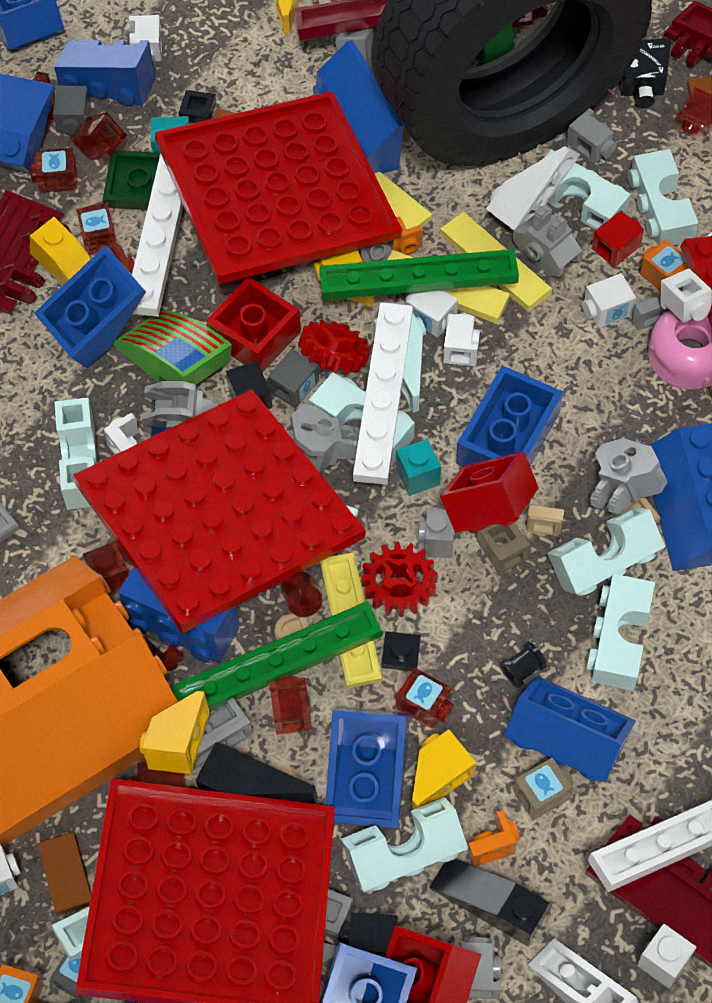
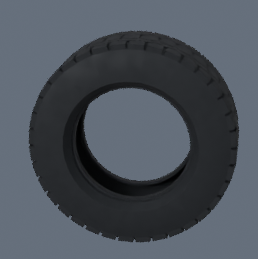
M388 0L381 13L382 18L378 20L374 32L375 36L372 41L371 62L373 73L382 94L409 135L430 157L445 164L448 163L449 165L456 166L488 165L498 163L499 159L502 162L518 156V152L523 154L537 148L538 143L542 146L556 138L557 132L561 135L569 129V125L574 120L579 118L589 108L593 110L592 105L597 106L610 93L608 89L613 90L624 76L622 73L628 71L635 60L634 55H638L642 47L643 38L646 37L650 25L652 0ZM556 2L543 22L518 46L494 61L467 70L485 45L505 27L535 9Z

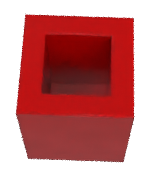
M619 211L594 231L591 249L615 268L641 247L644 229L636 219L630 218L623 211Z

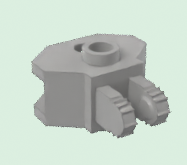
M545 204L513 232V241L523 255L548 275L560 277L564 273L565 265L568 262H577L581 259L582 249L573 237L572 229L569 228L567 220L562 216L556 218L551 213L552 209Z
M161 381L145 386L144 394L146 398L155 400V411L152 413L143 412L142 421L144 425L166 427V430L218 406V403L203 399V391L197 390L196 384L186 381Z
M302 404L292 414L290 421L293 429L288 434L299 448L305 451L304 454L320 474L329 465H336L337 459H356L360 428H357V426L339 425L338 418L330 417L317 405Z
M624 438L601 444L595 453L601 467L598 473L601 481L591 494V506L601 510L608 503V511L619 515L629 502L636 504L640 498L661 493L668 482L652 446ZM629 451H636L634 456L627 455Z

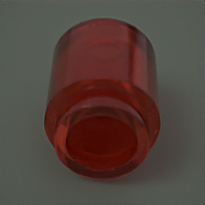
M301 571L282 582L281 592L291 613L298 617H309L320 609L322 594L310 574Z

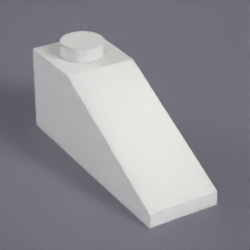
M565 146L496 188L490 197L491 202L486 209L515 231L530 219L541 206L547 204L580 154L573 149Z
M555 938L528 964L529 968L565 1003H638L637 998Z

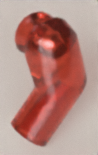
M146 638L152 655H157L167 671H175L178 668L177 664L184 659V654L174 645H170L163 653Z

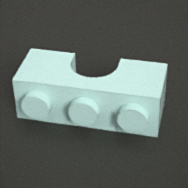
M551 149L550 152H549L545 157L551 155L552 153H554V152H556V151H554V150ZM574 163L548 203L555 206L561 198L567 195L582 197L585 202L582 207L581 222L597 230L619 211H623L625 214L628 212L631 194L621 186L614 185L603 179L596 172Z
M670 149L636 155L633 157L631 170H628L629 185L631 188H636L638 193L637 206L639 212L645 213L647 217V234L649 238H655L657 246L665 239L672 245L681 244L685 238H695L699 224L689 198L671 200L662 195L676 191L679 171Z
M332 372L311 396L309 405H317L330 417L338 418L339 425H343L349 420H362L366 392L358 388L351 379L347 377L342 378ZM400 410L397 417L391 465L396 461V450L408 446L414 439L415 422L412 421L409 415Z
M89 398L56 401V429L62 460H59L61 492L67 510L91 507L74 484L73 474L98 463L94 417Z
M633 507L606 521L611 533V543L609 548L599 556L596 554L591 541L577 537L548 552V557L564 591L578 596L589 594L597 588L596 584L605 579L612 580L613 574L624 575L627 572L626 568L635 563L643 564L654 559L655 553L665 548V545L650 509Z
M613 574L610 586L603 585L599 606L606 607L604 618L597 616L593 633L594 638L600 639L598 649H590L587 669L593 670L591 682L634 691L643 645L627 642L621 637L618 630L625 625L646 627L655 582Z
M445 797L411 810L414 820V832L411 838L402 845H388L385 836L376 825L341 839L354 878L363 892L383 889L394 879L402 876L417 875L426 866L438 861H451L460 852L468 850L456 809Z

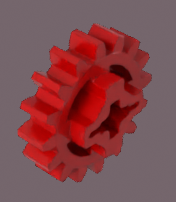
M320 320L319 324L311 321L309 326L304 325L298 347L302 348L301 354L310 356L308 360L310 363L318 362L321 369H331L334 373L338 369H342L346 374H349L351 369L359 372L361 367L366 366L371 346L366 345L367 338H359V331L351 332L348 325L337 324L336 321L327 324L324 320Z
M395 542L393 550H389L385 544L382 545L381 555L371 552V563L363 564V573L365 575L361 576L362 587H366L364 589L365 598H373V608L375 610L382 605L385 606V615L387 616L391 614L393 609L398 610L400 617H404L405 609H410L413 614H417L418 604L420 603L427 607L429 605L428 595L435 596L436 585L434 583H437L438 574L433 571V559L425 561L426 551L424 549L414 553L412 543L406 549H401L400 543ZM418 572L421 573L423 578L421 585L418 583L419 579L416 578ZM377 574H380L381 579H383L380 587L376 582Z

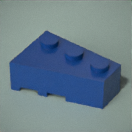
M68 40L54 67L59 86H87L88 93L99 99L106 97L118 100L127 106L134 104L143 107L155 82L149 40H141L139 45H126L125 40H116L114 45H102L100 40Z

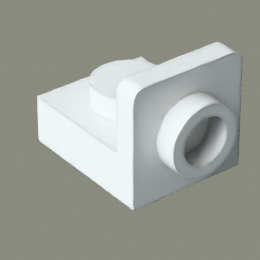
M132 413L123 418L120 417L113 420L104 429L107 446L114 455L138 444L132 437L139 433L136 417Z

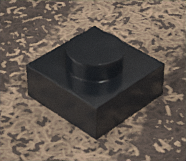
M186 90L178 112L179 117L189 116L190 123L211 119L216 105V94Z
M386 631L381 668L417 672L421 635Z

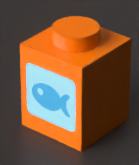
M665 239L657 247L651 246L643 254L640 275L661 292V280L689 268L683 253Z
M2 964L0 968V1003H37L44 986L39 975Z

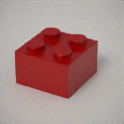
M247 277L206 319L207 327L220 334L232 344L231 356L244 365L258 361L262 372L301 332L299 309L250 277Z
M523 451L464 465L442 492L440 498L455 533L469 530L470 533H475L489 525L499 523L500 526H508L518 521L519 516L526 506L530 504V500L539 487L526 454Z
M395 925L385 958L417 968L407 1003H467L482 954Z

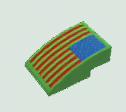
M160 310L159 317L151 316L114 341V346L157 383L166 380L186 381L197 385L230 362L232 344L206 325L183 314L167 310Z

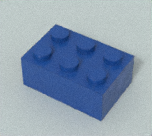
M502 365L457 442L456 464L464 466L524 451L531 466L560 414L563 391Z
M134 567L118 592L121 604L129 616L127 622L132 630L138 628L142 634H146L147 631L159 636L158 638L163 644L170 648L176 649L179 645L188 649L195 659L204 663L212 660L220 664L239 631L236 606L182 634Z

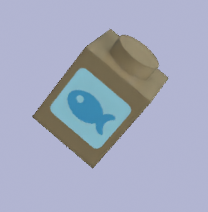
M552 757L515 778L513 792L534 821L570 800L574 782L568 770L563 765L559 767Z

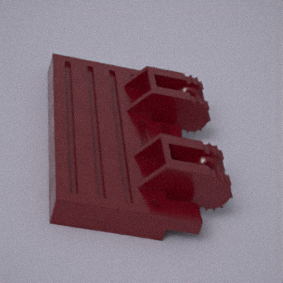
M331 0L330 3L319 4V1L312 2L313 6L296 8L299 40L376 27L379 18H382L381 13L388 0Z
M694 0L673 19L672 25L664 33L665 37L673 41L679 38L672 48L671 57L678 59L688 49H691L687 64L693 67L705 56L712 58L711 7Z
M5 190L0 199V311L12 315L17 301L6 296L28 304H32L37 297L32 289L26 288L14 281L16 280L39 289L45 282L43 276L35 272L39 262L30 254V235L53 217L61 223L64 213L8 190ZM61 223L71 233L69 226Z
M629 815L604 847L637 833L643 824ZM656 816L647 828L661 823L663 820ZM686 857L609 892L658 929L665 924L695 945L696 949L693 955L712 968V891H710L712 888V871L703 884L699 883L698 880L706 869L691 858ZM590 865L585 875L606 890Z

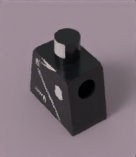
M644 39L638 55H634L635 60L626 73H622L624 76L618 83L621 96H636L637 105L647 108L655 103L654 95H664L668 75L670 39Z

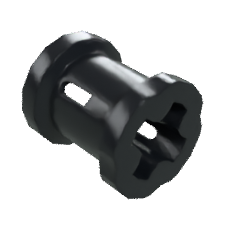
M528 641L523 645V650L511 659H503L499 662V667L515 688H520L524 685L523 680L535 671H543L547 668V662L541 651Z

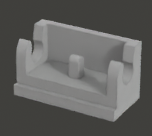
M233 697L226 701V707L209 716L193 770L205 763L215 742L231 748L253 735L251 722Z

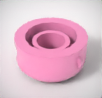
M668 310L656 321L649 341L648 357L653 370L661 379L671 385L685 389H700L712 385V327L707 316L700 321L691 319L683 323L671 310ZM694 339L700 342L703 347L690 348L679 341Z

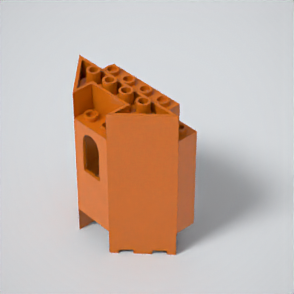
M72 556L0 599V659L50 630L65 632L69 635L72 642L69 653L63 659L15 688H12L0 669V844L2 847L145 758L144 754L140 753L142 733L148 731L153 716L178 702L164 677L167 674L164 664L157 655H152L142 632L138 628L133 630L126 622L129 616L120 601L118 600L113 603L107 595L111 590L105 579L76 556Z

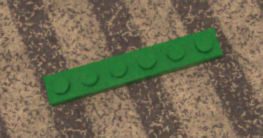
M515 249L319 266L322 300L515 284L519 281Z
M366 601L170 686L178 702L196 691L204 692L209 711L226 705V701L232 697L235 700L378 639L383 636V633L369 602Z

